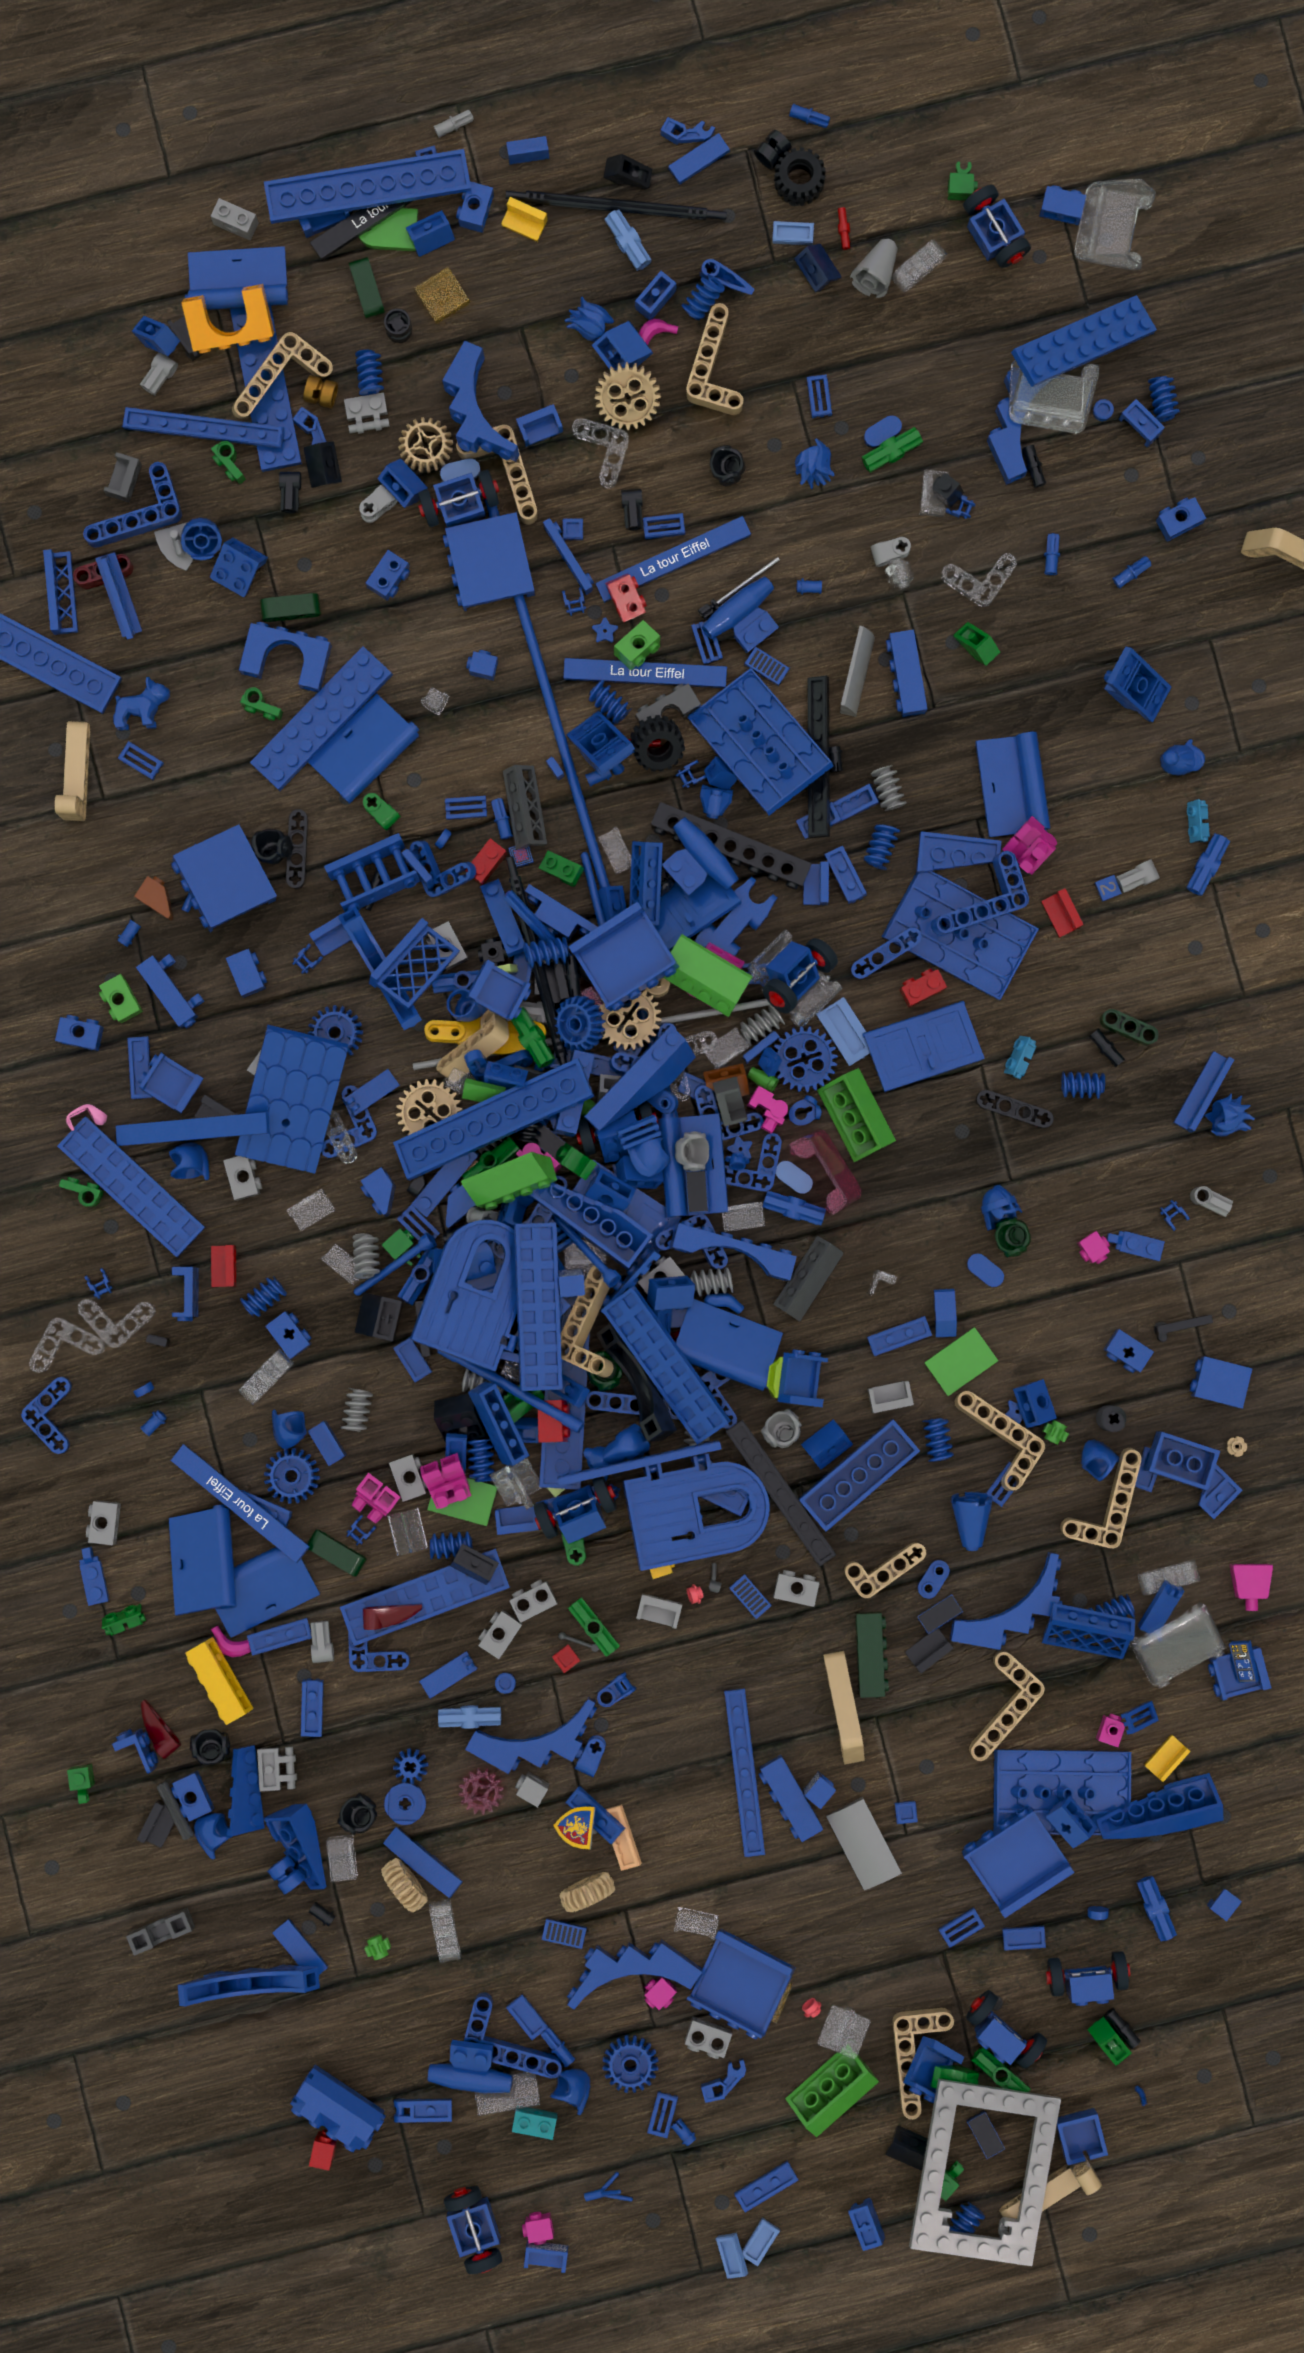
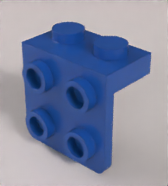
M142 1728L134 1732L129 1729L116 1736L117 1740L112 1743L115 1751L135 1743L147 1774L157 1767V1755L154 1751L151 1752L148 1745L150 1744L147 1732L143 1733Z

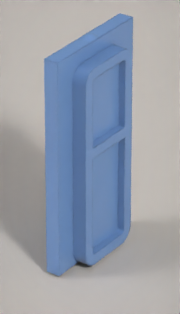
M844 997L816 1014L849 1066L870 1053L862 1036L866 1031Z

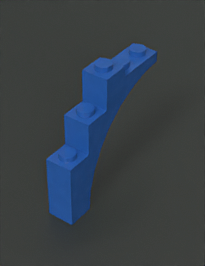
M464 341L442 380L445 391L449 395L455 396L449 407L451 418L455 422L462 424L456 434L458 446L464 451H472L474 453H477L479 447H481L486 452L490 453L492 451L499 454L505 460L510 459L516 462L519 457L518 446L496 432L483 417L477 405L476 384L479 371L485 359L483 348Z
M1018 368L1008 371L1004 379L1011 399L1008 397L1001 400L995 410L1003 429L996 428L992 430L987 438L989 448L1006 485L1025 477L1027 473L1020 444L1022 420L1030 401L1042 387L1052 380L1050 379L1031 388L1023 372Z
M355 906L339 915L338 918L372 974L386 957ZM396 978L387 979L383 983L388 988L397 987ZM382 991L404 1030L414 1027L422 1020L414 1004L407 1010ZM406 991L400 992L401 998L406 1002L411 1000Z
M1048 1552L1044 1568L1037 1582L1028 1594L1011 1608L983 1619H953L950 1640L1001 1650V1645L1004 1646L1006 1642L1004 1630L1029 1634V1629H1033L1034 1617H1031L1032 1613L1051 1616L1053 1603L1062 1604L1059 1596L1052 1595L1053 1591L1056 1592L1058 1579H1055L1056 1571H1059L1061 1567V1559L1058 1558L1059 1554Z
M588 1697L581 1709L568 1722L554 1731L538 1737L505 1739L476 1729L465 1750L509 1774L510 1770H516L521 1761L518 1759V1756L541 1768L542 1764L547 1765L552 1756L549 1753L550 1750L573 1762L574 1758L579 1759L584 1750L581 1747L583 1741L576 1737L583 1735L587 1727L584 1724L588 1717L592 1718L597 1709L594 1706L596 1701Z
M662 1939L659 1943L655 1942L648 1952L651 1954L650 1956L630 1942L627 1946L622 1945L616 1954L618 1959L596 1945L594 1949L590 1948L584 1956L586 1959L585 1966L590 1970H584L579 1978L581 1982L578 1987H573L568 1993L567 1998L569 2000L567 2005L575 2009L597 1987L613 1979L628 1975L647 1974L661 1976L691 1989L702 1974V1968Z
M280 1965L270 1969L248 1968L238 1972L216 1971L203 1975V1978L179 1984L178 1995L179 2006H189L205 2001L249 1994L275 1992L306 1993L320 1988L318 1967Z

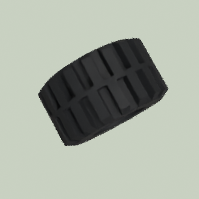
M800 147V150L796 151V148H793L790 154L786 151L783 158L780 157L778 164H776L774 176L775 189L778 190L780 197L784 196L785 202L792 201L791 205H796V202H798L800 206H803L806 201L810 204L813 198L817 199L819 193H822L826 170L823 160H819V155L817 153L815 155L812 154L813 150L808 149V151H804V148ZM802 169L807 171L812 179L805 184H796L789 179L788 174L793 170Z
M655 715V718L649 716L646 721L642 719L639 722L640 725H636L633 728L634 732H631L632 740H630L635 748L633 751L640 766L643 765V768L646 770L650 768L651 772H656V770L663 772L665 768L671 769V765L679 763L678 758L682 759V751H685L684 740L678 726L672 719L669 720L666 716L660 718V715ZM656 739H667L666 743L659 748H648L649 744Z

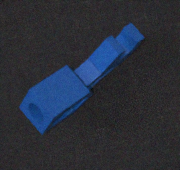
M667 117L661 128V136L676 145L679 143L706 142L714 134L715 127L711 126L709 131H704L705 122L701 121L693 129H686L684 124ZM676 129L680 131L681 134L677 136L674 135L673 132Z
M301 407L293 418L294 424L306 434L312 435L313 441L311 445L326 442L318 417ZM308 418L314 422L310 429L304 425Z
M743 2058L739 2059V2068H734L732 2061L728 2062L727 2076L723 2080L718 2078L701 2084L705 2103L725 2099V2096L744 2077L746 2066ZM722 2085V2092L714 2094L713 2087Z

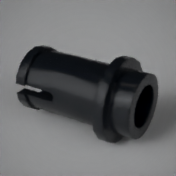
M840 746L829 747V759L834 765L830 768V772L843 771L841 760L843 750H840Z
M315 1902L308 1912L322 1921L324 1926L326 1924L328 1927L336 1917L333 1911L329 1912L319 1905L318 1902Z

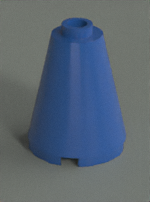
M965 1492V1496L959 1497V1493L951 1497L961 1544L968 1551H977L979 1547L983 1546L993 1502L992 1496L988 1498L986 1493Z

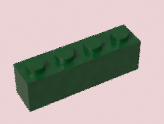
M857 1612L855 1617L859 1697H885V1691H889L888 1679H884V1671H888L887 1658H883V1650H887L886 1637L882 1636V1629H886L885 1616L882 1617L881 1612Z

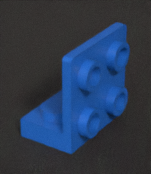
M231 538L223 544L210 578L238 595L245 597L257 569L266 563L268 557L241 541Z

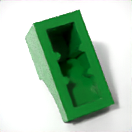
M567 1143L561 1146L556 1153L555 1160L584 1180H587L597 1165L596 1162Z
M1104 2017L1087 2029L1115 2066L1132 2054Z
M961 2065L935 2066L931 2087L937 2088L938 2079L978 2084L979 2072Z

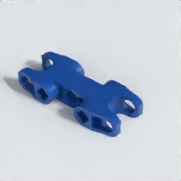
M753 877L749 878L734 891L742 903L731 910L718 928L713 924L704 928L698 934L695 942L703 947H706L710 942L736 956L741 949L734 942L747 925L756 931L768 917L777 897L772 894L764 903L756 904L752 902L749 898V891L754 886L756 880Z

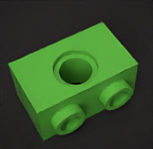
M642 620L614 645V655L630 670L636 666L639 667L650 653L654 654L660 648V635ZM635 645H642L643 647L640 648V649H637V648H635L634 646H635Z
M122 974L99 985L102 990L99 994L104 1003H109L111 1009L108 1011L114 1021L118 1020V1022L123 1023L143 1012ZM120 994L123 995V1003L116 1005L115 997Z

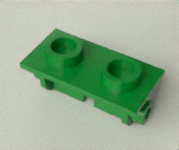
M130 1605L120 1612H112L102 1618V1629L105 1630L106 1635L110 1634L113 1636L125 1631L124 1623H127L129 1629L142 1625L146 1621L144 1613L141 1614L142 1605Z

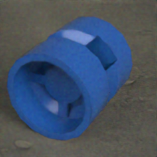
M290 1855L285 1856L267 1870L273 1880H278L277 1886L284 1895L306 1879L300 1869L294 1868L295 1862Z

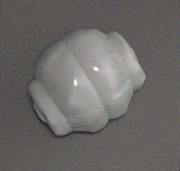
M696 1131L685 1132L683 1138L676 1142L675 1159L683 1165L684 1170H705L709 1159V1143L705 1133Z
M787 1408L784 1411L775 1412L765 1422V1426L761 1429V1433L770 1446L786 1448L799 1438L802 1424L798 1416L791 1409Z

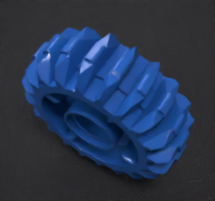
M586 996L570 997L565 999V1002L560 1003L561 1008L556 1010L558 1015L554 1019L557 1020V1024L554 1027L558 1028L556 1034L561 1036L559 1041L565 1042L564 1047L570 1048L573 1051H586L599 1044V1039L603 1038L601 1032L606 1030L602 1026L606 1021L601 1017L604 1013L599 1012L600 1005H595V1000L589 999Z
M333 1005V1012H330L328 1007H325L326 1014L319 1010L318 1014L321 1017L319 1019L315 1016L312 1017L317 1023L316 1025L309 1024V1027L314 1029V1031H309L308 1034L348 1044L347 1052L352 1056L353 1052L350 1049L352 1047L356 1050L359 1049L355 1042L362 1043V1039L357 1037V1035H363L362 1030H357V1028L362 1026V1023H354L358 1020V1016L355 1015L350 1018L353 1012L348 1010L344 1014L345 1007L343 1006L339 1012L336 1005ZM339 1028L341 1030L338 1038H331L330 1032L332 1029Z
M292 1448L291 1454H289L288 1449H284L285 1456L280 1451L277 1452L278 1460L271 1457L270 1460L274 1464H266V1467L271 1469V1472H264V1476H270V1479L264 1481L265 1484H272L267 1490L269 1492L274 1489L276 1490L273 1494L274 1498L281 1494L280 1502H283L288 1497V1504L292 1503L293 1497L296 1503H300V1496L307 1500L306 1492L310 1495L314 1494L310 1487H318V1484L314 1483L313 1480L320 1479V1476H314V1472H318L320 1469L312 1468V1465L317 1463L316 1460L308 1461L311 1458V1454L306 1455L304 1458V1450H300L297 1455L296 1448ZM289 1470H294L297 1473V1479L294 1482L289 1481L287 1478Z
M625 2035V2042H622L620 2037L617 2038L618 2045L611 2042L610 2047L612 2050H605V2054L609 2057H603V2062L607 2063L603 2066V2070L609 2071L605 2074V2078L613 2077L610 2080V2085H614L617 2082V2090L625 2086V2093H628L629 2087H632L633 2093H636V2086L644 2090L643 2083L650 2086L651 2081L649 2078H656V2074L652 2071H658V2066L655 2065L658 2062V2057H652L656 2054V2050L648 2051L651 2048V2043L649 2042L644 2046L645 2039L643 2037L639 2042H636V2035H633V2041H629L628 2035ZM630 2059L634 2060L636 2066L628 2068L625 2066V2062Z

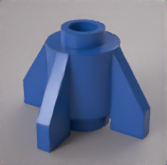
M702 784L700 799L703 812L707 813L706 817L718 819L719 816H722L732 801L733 790L714 788Z

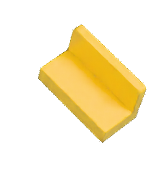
M510 197L507 202V212L501 224L509 230L538 241L548 221L547 213Z
M1171 1734L1144 1766L1164 1782L1190 1753V1750Z

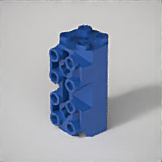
M316 2064L310 2070L299 2087L298 2093L294 2095L290 2103L293 2106L291 2111L296 2116H304L314 2128L326 2127L328 2130L326 2135L335 2141L338 2139L344 2143L343 2146L351 2152L361 2148L366 2150L373 2139V2131L378 2132L386 2117L383 2114L385 2110Z

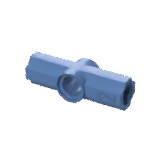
M620 210L612 211L605 218V222L615 236L618 247L623 253H626L637 271L646 268L651 263V258L642 246L638 233L633 227H630Z
M472 1705L461 1706L460 1708L438 1709L439 1727L471 1729L479 1728V1726L501 1725V1707H479Z

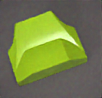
M777 1357L774 1363L769 1366L767 1387L773 1398H778L783 1357Z

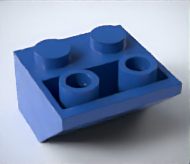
M630 321L606 331L592 344L607 367L610 369L612 366L615 370L618 369V363H620L622 368H625L626 362L629 363V368H632L634 363L638 367L653 354Z
M380 1167L361 1180L363 1185L360 1188L366 1197H372L374 1200L372 1206L376 1212L387 1217L391 1214L396 1185L386 1170Z

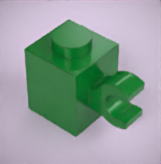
M957 162L956 173H950L947 200L966 201L977 190L978 181H974V174H969L972 167L971 162H968L967 169L965 170L961 169L960 162Z
M400 1228L382 1246L396 1260L415 1245L412 1241L414 1237L407 1229L403 1231ZM420 1253L416 1255L419 1259L421 1258ZM410 1260L406 1262L410 1266L413 1265Z
M92 1764L71 1767L67 1770L70 1791L78 1790V1803H87L89 1801L88 1788L95 1785Z
M957 2160L949 2170L945 2169L941 2198L945 2201L960 2186L956 2177L963 2172L964 2168Z

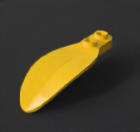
M481 1017L471 1022L431 1020L425 1025V1036L431 1042L457 1043L460 1045L481 1029ZM507 1021L509 1029L507 1042L493 1054L505 1055L526 1050L519 1041V1033L512 1021ZM533 1021L536 1025L540 1027L544 1035H546L547 1031L545 1026L539 1022ZM436 1030V1031H438L439 1033L436 1034V1035H433V1034H432V1031ZM453 1032L459 1033L457 1036L452 1035Z

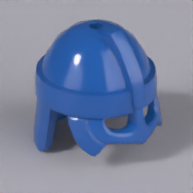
M1001 1185L994 1186L983 1196L981 1211L987 1231L996 1229L995 1223L1004 1218H1017L1016 1212L1018 1210L1022 1213L1015 1196Z

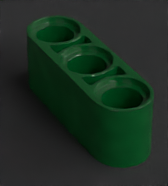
M368 257L349 262L365 318L385 313Z
M316 593L270 597L260 600L263 622L314 618L321 615L319 594Z
M1108 1009L1100 1016L1102 1027L1141 1045L1149 1046L1158 1039L1159 1034L1155 1027L1115 1009ZM1107 1014H1112L1115 1017L1114 1024L1106 1022ZM1126 1022L1133 1024L1134 1031L1132 1033L1125 1030L1124 1025ZM1144 1031L1152 1033L1153 1038L1151 1041L1144 1039Z
M315 1529L307 1543L310 1546V1551L354 1577L358 1576L367 1561V1558L318 1529Z

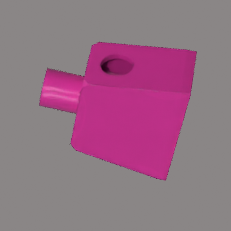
M1230 1564L1235 1597L1245 1599L1246 1611H1258V1599H1268L1273 1565Z

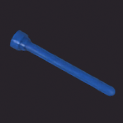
M583 852L581 860L599 927L606 921L589 854Z
M553 1215V1220L603 1274L602 1277L605 1284L609 1288L617 1285L621 1280V1275L616 1270L609 1269L572 1228Z
M429 1233L421 1236L416 1246L383 1268L380 1273L375 1274L372 1278H369L355 1288L354 1294L356 1296L361 1295L420 1252L430 1251V1249L436 1247L435 1239Z

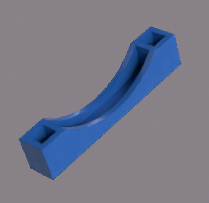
M686 1221L675 1225L670 1249L688 1254L708 1247L733 1249L753 1259L767 1276L783 1281L791 1280L796 1256L791 1255L792 1252L789 1250L780 1249V1251L772 1250L771 1245L760 1243V1246L754 1245L750 1239H733L732 1234L721 1232V1235L715 1234L711 1228L703 1226L701 1229L694 1228L693 1223Z

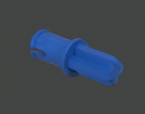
M795 104L792 105L789 117L805 121L806 124L812 123L823 128H827L830 121L829 116L815 112L813 108L807 109Z
M1052 533L1047 536V549L1044 553L1046 557L1044 573L1046 575H1057L1058 557H1060V553H1058L1059 534Z
M1144 556L1133 565H1128L1127 569L1113 577V582L1119 589L1132 579L1136 580L1139 574L1151 567V561L1147 556Z
M497 798L492 800L491 803L495 815L494 823H497L500 840L513 837L508 821L510 817L507 816L503 799Z
M550 2027L541 2033L542 2038L552 2049L551 2053L556 2054L564 2067L569 2066L575 2060V2057L565 2047V2042H561Z

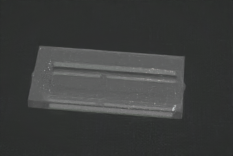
M529 2072L513 2074L510 2093L475 2092L478 2116L540 2105L536 2074Z

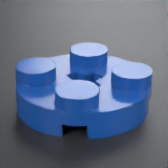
M410 1782L398 1783L390 1789L385 1797V1811L397 1824H413L420 1819L426 1809V1797L423 1790L415 1784H410ZM404 1798H408V1801L411 1802L407 1809H403V1805L399 1803Z

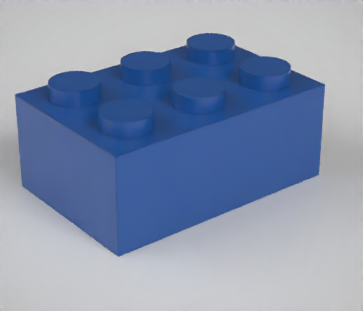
M1156 1431L1144 1471L1208 1491L1220 1451L1165 1432Z

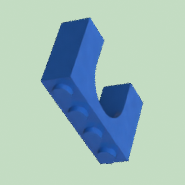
M263 622L251 623L239 668L240 673L261 679L269 652L279 645H293L301 650L304 657L298 683L299 687L318 693L322 688L332 648L328 639L321 636H316V638L308 637L307 633L296 631V634L288 632V629L279 626L276 629L270 628L268 624Z

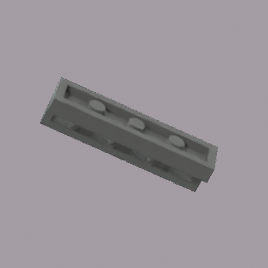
M514 765L503 770L516 849L520 850L529 846L547 845L534 766ZM522 771H528V782L523 777ZM527 790L532 794V801L527 798ZM530 810L535 813V821L530 817ZM534 829L539 834V840H534Z

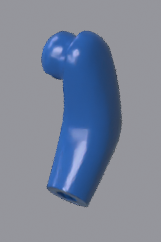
M714 1293L706 1295L704 1299L706 1304L714 1307H728L737 1314H740L744 1309V1306L729 1293H718L717 1295Z

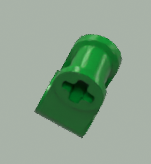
M369 793L363 798V806L366 811L386 831L401 817L377 794ZM370 799H371L372 801H374V800L376 799V804H377V806H376V807H374V806L368 807V806H369L368 801H369Z
M561 1532L569 1563L572 1565L583 1564L586 1559L584 1538L568 1544ZM575 1550L578 1553H582L579 1562L571 1559V1555L574 1554Z

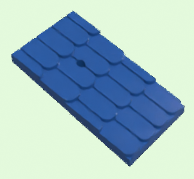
M752 668L748 669L687 717L698 733L769 816L823 775L825 771L827 772L834 766L831 760Z
M933 871L916 873L881 937L889 941L910 927L918 928L921 931L922 939L918 945L907 952L916 955L985 994L1001 1000L1039 928L1011 913H1007L943 935L935 934L931 929V922L934 918L986 900ZM995 905L998 911L1002 910V908ZM977 908V915L982 918L983 911L981 908ZM959 914L958 921L963 924L965 918L962 914ZM940 920L939 926L942 930H945L946 923ZM909 931V937L906 939L903 936L899 937L903 941L905 948L909 947L908 941H917V932ZM892 942L893 944L901 948V944L899 942Z
M267 1025L245 1114L268 1112L270 1133L239 1136L235 1155L315 1174L340 1082L348 1044Z
M994 1750L993 1830L998 1828L999 1823L1007 1818L1010 1820L1016 1816V1812L1021 1808L1031 1806L1049 1834L1061 1835L1046 1818V1815L1054 1805L1068 1796L1075 1800L1096 1826L1097 1819L1117 1809L1122 1810L1131 1803V1752ZM1099 1828L1092 1835H1101Z

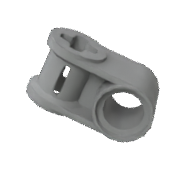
M383 484L378 486L360 504L359 508L362 519L367 523L375 522L386 511L395 506L397 499Z
M898 537L872 545L870 548L876 567L885 566L906 558L910 553V541L905 537ZM899 544H901L902 547H905L904 552H901V550L898 549Z
M471 1207L467 1212L466 1219L468 1223L478 1220L497 1221L499 1212Z

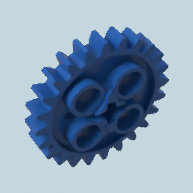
M800 1026L799 1032L792 1028V1035L785 1032V1040L780 1037L778 1038L781 1045H774V1048L778 1050L776 1052L777 1055L782 1059L777 1072H780L777 1078L785 1079L782 1084L783 1086L790 1083V1090L797 1086L798 1092L804 1087L806 1093H808L811 1086L816 1091L817 1084L824 1087L823 1080L830 1081L831 1079L828 1074L835 1073L831 1067L837 1066V1063L832 1062V1059L837 1058L838 1055L831 1053L836 1047H829L832 1040H824L826 1033L819 1036V1029L812 1033L810 1026L807 1032L804 1031L802 1026ZM808 1041H812L816 1045V1049L812 1052L805 1049V1043ZM789 1048H793L797 1052V1056L793 1059L786 1056L785 1052ZM818 1052L822 1053L821 1056L809 1059L806 1065L804 1062H800L791 1067L787 1066L788 1063L800 1060L803 1054L805 1057H808ZM815 1060L821 1061L823 1069L820 1071L814 1070L812 1062ZM796 1067L802 1068L804 1076L796 1078L793 1075V1069Z

